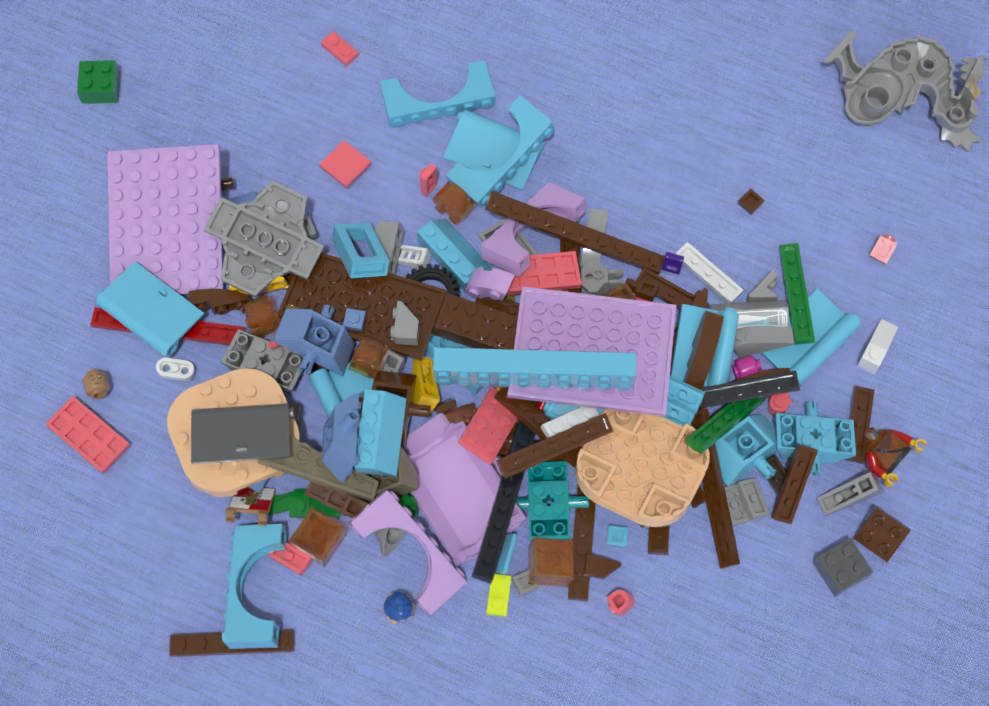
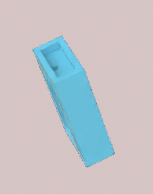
M370 222L334 224L332 241L350 278L387 276L389 258ZM365 240L373 257H360L352 241Z

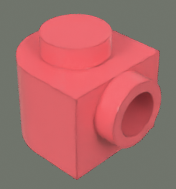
M785 393L772 396L767 405L768 413L775 417L776 413L785 414L792 402L790 395Z
M616 590L606 597L609 602V609L614 614L622 616L633 608L635 602L633 595L623 590Z

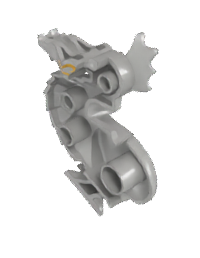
M853 29L823 60L825 64L836 63L840 70V81L846 83L843 87L846 96L844 109L848 118L853 122L861 125H872L883 121L895 110L902 114L907 106H915L919 92H923L931 100L932 116L936 118L937 123L942 127L941 141H950L954 148L961 145L966 152L970 150L972 143L980 142V137L975 135L968 127L978 115L979 109L975 102L981 94L978 83L984 75L985 70L983 67L985 64L983 61L987 57L980 56L978 59L964 58L962 60L966 65L960 67L959 71L965 73L960 76L964 84L957 96H955V87H952L954 64H952L951 54H948L943 45L940 46L933 38L930 40L917 36L915 39H904L900 42L891 43L866 66H862L857 63L853 52L852 42L856 36V31Z

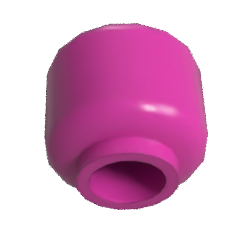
M748 355L736 359L732 369L737 380L762 371V366L759 359L755 360L753 356Z

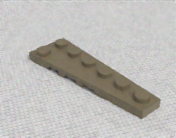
M291 435L290 458L263 459L257 462L258 464L370 502L374 500L379 481L363 473H357L355 469L352 470L351 475H348L344 482H340L322 462V451L321 453L316 451L305 442L301 443L292 438L293 436Z

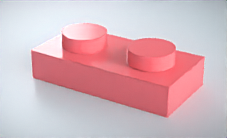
M334 31L321 41V46L346 67L359 56V52Z
M431 163L427 168H423L419 174L421 194L425 197H428L437 185V167Z
M288 543L285 546L286 550L268 553L269 558L300 576L303 575L313 561L310 556Z

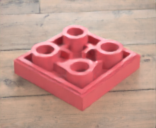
M343 140L319 166L347 189L371 165V161Z

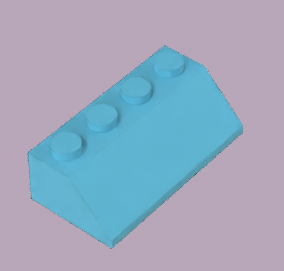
M446 218L431 220L417 231V241L423 248H428L433 259L441 267H445L446 272H452L453 277H456L457 283L463 291L472 272L476 268L484 267V270L492 271V267L482 259V256Z
M365 389L359 429L360 441L356 451L359 454L357 465H354L357 473L397 477L406 398L386 391Z

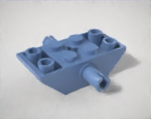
M324 305L321 314L311 309H286L273 338V342L303 356L299 366L301 373L305 369L303 374H310L314 363L340 376L345 371L354 342L344 326L331 320L335 310L331 307L330 311H328L330 305Z
M354 393L337 404L324 425L322 462L340 482H344L347 476L351 475L353 466L357 465L359 454L356 453V448L360 441L357 431L360 428L361 422L359 419L361 402H359L358 393Z

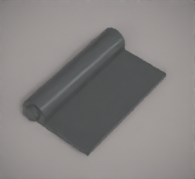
M289 403L192 409L191 464L290 458L289 423L291 419H294V407H290Z

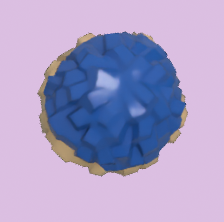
M391 592L387 599L384 600L383 614L386 615L387 620L391 623L397 624V621L413 618L412 614L415 610V604L406 593Z

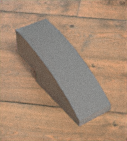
M590 208L587 227L605 233L608 211ZM583 247L581 268L588 260H597L600 263L601 253Z

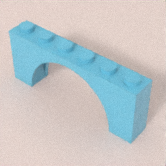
M485 60L468 63V78L465 86L456 96L443 102L429 103L413 98L401 87L398 78L380 81L381 94L390 127H399L411 122L418 123L426 119H437L446 115L452 116L460 113V111L463 112L465 109L473 111L480 108H490L495 105V94Z
M521 95L508 108L510 115L517 121L520 128V142L513 157L504 165L487 171L469 169L458 162L446 174L448 181L479 208L487 204L490 192H499L503 188L504 182L508 178H512L516 174V169L520 165H524L528 161L529 155L533 151L536 152L540 148L541 142L545 138H549L554 132L553 122Z
M283 524L235 526V532L231 537L233 552L230 553L231 571L228 572L229 590L226 591V601L228 604L227 610L224 611V621L226 624L225 630L222 631V640L230 649L278 647L279 626L275 621L259 619L247 612L242 600V587L247 573L257 561L270 552L286 550L287 530Z

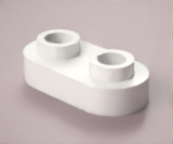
M162 358L156 363V371L162 378L188 381L195 375L193 364L187 360ZM164 368H170L168 371H164ZM184 370L189 371L187 374H182Z

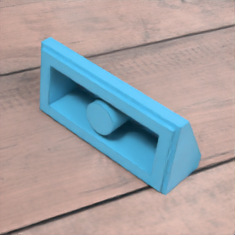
M517 534L506 535L495 574L507 575L517 541Z

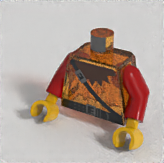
M871 427L864 433L869 441L863 447V451L866 455L867 468L880 479L883 478L886 487H892L893 483L889 479L897 483L898 476L892 472L911 450L910 445L913 446L914 451L920 453L923 449L919 448L917 444L926 446L927 442L924 439L915 441L912 436L893 429L876 431L874 427Z

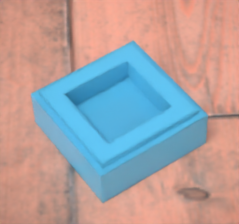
M608 525L606 546L626 548L628 527Z

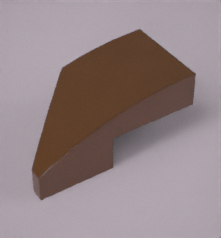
M587 554L583 576L605 579L615 570L619 569L622 563Z

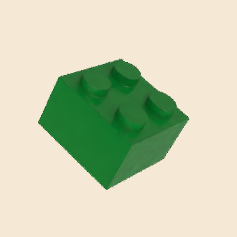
M116 60L79 61L77 94L82 104L118 103L120 71Z

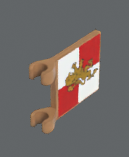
M247 487L238 490V494L232 496L229 507L226 509V522L234 523L236 512L258 514V525L266 526L276 489L263 488L261 493H257Z

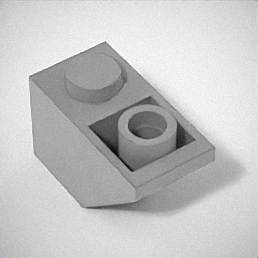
M397 301V308H393L395 326H391V337L394 338L395 344L418 346L420 334L419 320L402 301Z

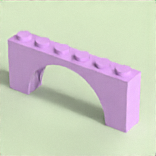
M551 182L541 188L526 203L574 222L586 213V199ZM507 219L493 235L482 243V259L519 277L530 267L529 252L523 249L515 240L517 234L526 225Z
M385 490L352 518L348 524L360 538H365L379 529L391 527L404 530L419 541L426 554L428 571L421 591L413 600L426 615H432L466 583L463 579L465 575L458 567L454 568L450 564L452 560L445 552L441 553L438 550V543L432 537L428 538L424 533L425 528L418 521L414 522L411 518L412 513L405 506L401 507L397 502L399 498L396 494Z

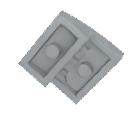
M756 478L739 481L735 485L725 487L732 526L754 521L770 514Z

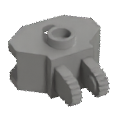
M588 260L581 269L583 294L604 296L606 293H610V289L622 288L624 281L619 278L623 277V270H608V267H603L597 260Z

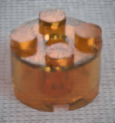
M449 181L432 200L437 205L435 209L442 215L444 213L449 215V220L455 225L461 223L476 206L472 198L470 200L467 199L466 195L468 193Z
M268 295L260 296L241 305L242 314L246 313L245 322L252 335L259 338L275 332L279 326V314L276 310H272L270 306L272 303Z
M363 334L348 370L369 379H374L380 369L381 360L387 351L388 345Z

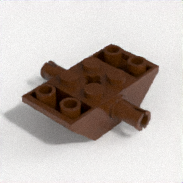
M378 370L373 381L372 390L386 391L407 399L401 447L404 449L410 417L429 418L430 405H418L412 402L417 375ZM359 397V402H361V409L363 407L364 397Z

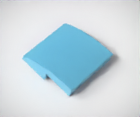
M670 376L667 408L664 418L683 427L685 423L691 426L706 392Z

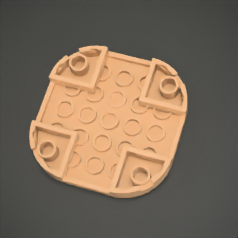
M238 369L195 385L182 392L175 399L168 412L167 428L187 479L197 490L211 494L214 497H229L238 494V490L272 476L277 478L284 474V472L258 464V460L191 464L192 409L287 403L281 387L274 378L260 370ZM291 419L289 423L290 435L301 442L295 419Z
M604 410L601 415L606 413L613 432L584 444L583 448L580 449L575 467V476L580 489L596 504L638 524L649 527H662L676 522L688 510L709 465V449L700 454L685 444L687 437L696 431L695 428L687 423L683 427L662 416Z

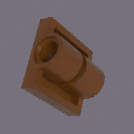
M877 506L854 539L888 562L911 529Z

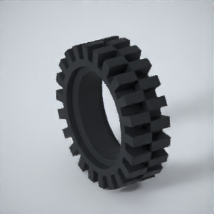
M426 264L427 268H423L420 265L418 266L419 270L416 271L414 268L411 270V275L409 273L406 275V278L418 282L425 280L439 281L446 287L449 294L460 297L459 284L456 277H453L451 271L446 272V268L443 266L439 269L437 264L434 265V268L431 267V264Z

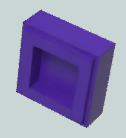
M666 252L661 270L680 275L684 256Z

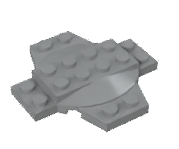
M272 181L256 196L255 200L249 203L244 202L237 205L221 197L204 228V232L221 239L225 250L221 281L253 297H257L278 276L293 273L308 280L324 249V245L307 238L303 227L307 196Z

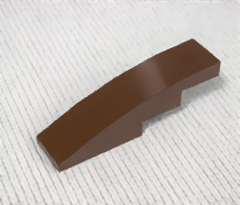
M705 310L691 345L693 350L686 365L688 370L683 382L696 388H703L720 337L724 320L723 315Z
M311 481L304 494L322 502L323 505L340 511L341 514L350 518H354L370 503L367 500Z

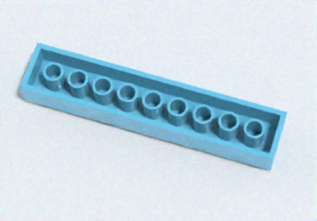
M434 347L433 374L435 383L439 385L458 383L460 386L478 384L479 386L487 387L490 384H498L499 387H509L511 384L518 385L521 388H528L530 385H534L539 388L558 386L560 389L578 387V389L585 390L590 387H598L599 390L618 388V390L626 391L633 388L636 353Z

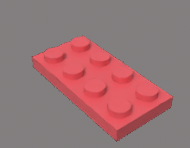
M576 251L529 255L530 267L519 277L514 276L506 295L521 294L522 286L548 290L581 288L582 283Z
M492 386L487 391L457 442L489 465L496 458L518 419L494 398L498 390Z
M74 396L46 423L50 430L102 474L130 447V444Z

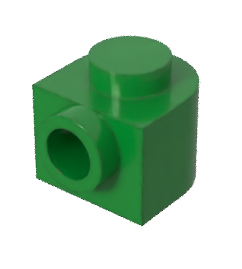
M406 494L399 497L397 502L402 508L405 506L408 510L412 511L411 518L415 517L418 514V510L415 507L418 503L414 496Z

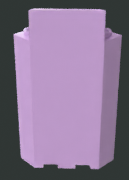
M440 413L406 437L404 451L417 471L418 490L410 494L414 496L420 510L452 561L458 567L478 556L477 553L481 546L500 477L492 465L487 464L457 443L467 427L463 421L456 424L455 422L449 423L444 413ZM515 503L507 533H512L518 529L526 520L517 503Z

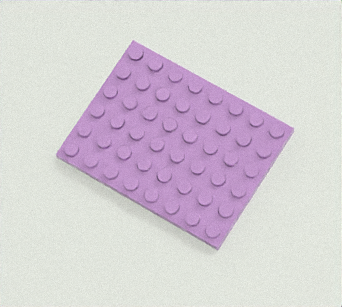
M220 145L107 151L110 284L136 261L180 295H189L188 291L198 289H224V282L221 281L223 267L222 241L204 232L205 226L222 197Z
M522 286L514 350L636 353V377L633 388L626 391L618 390V388L599 390L598 387H590L585 390L578 389V387L560 389L558 386L539 388L534 385H530L528 388H521L518 385L510 384L508 398L665 417L676 305Z

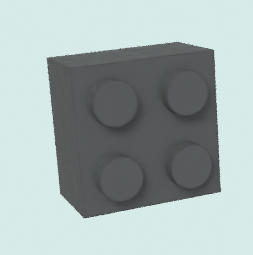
M851 538L821 554L813 562L834 597L866 580L873 573Z

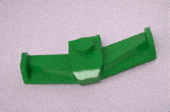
M295 489L293 492L275 495L268 514L269 516L289 511L290 518H310L311 511L340 519V511L304 495L306 489Z

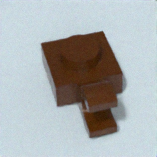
M628 278L625 282L627 286L624 292L628 294L635 293V297L653 302L659 291L660 284L645 279L637 282L634 279Z

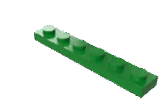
M799 244L780 245L779 249L795 345L815 343Z
M766 398L728 404L688 436L685 444L702 454L764 403Z

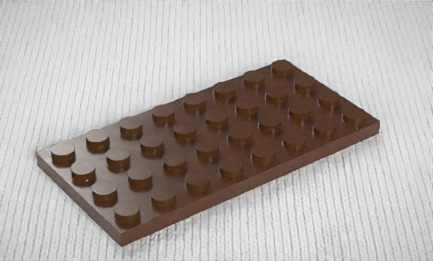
M321 253L308 280L293 274L277 315L282 318L286 309H311L321 314L323 306L330 305L328 311H330L331 307L335 310L331 320L343 326L347 308L366 311L363 332L346 329L352 340L384 350L390 349L397 354L422 361L447 290L391 273H387V276L350 278L341 258ZM397 301H402L419 320L420 334L418 346L395 344L394 338L391 337V326H395L393 308H397Z

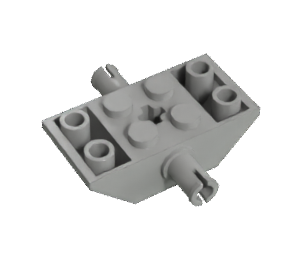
M238 329L221 363L232 371L247 368L265 372L276 380L282 391L292 392L301 374L299 366L303 356L282 346L270 350L268 343L271 341Z

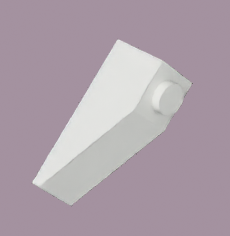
M881 319L857 366L875 374L888 351L898 327Z

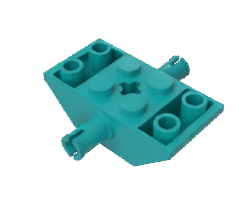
M567 461L542 462L529 468L527 498L516 499L519 508L529 512L530 541L570 540L569 510L571 508H589V498L587 496H571L569 494ZM551 501V506H547L546 502Z

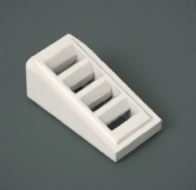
M401 245L400 251L402 252L398 258V264L418 269L420 265L423 268H427L426 264H429L431 254L428 248Z

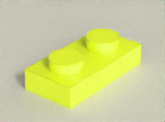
M494 575V579L490 584L486 615L507 616L511 576Z

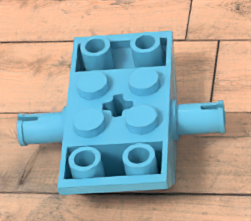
M812 401L805 403L806 416L776 413V442L779 452L792 460L797 443L818 450L809 475L813 476V472H815V476L821 475V463L831 464L855 457L854 420L818 417V403L815 401L813 402L814 406H812Z
M763 414L746 417L715 442L723 483L727 487L756 467L766 479H770V475L772 477L775 475L776 470L765 459L777 451L776 428Z

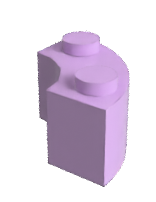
M484 267L476 268L472 272L464 291L473 298L482 299L483 297H490L494 300L502 301L515 275L496 268H492V271L484 270Z

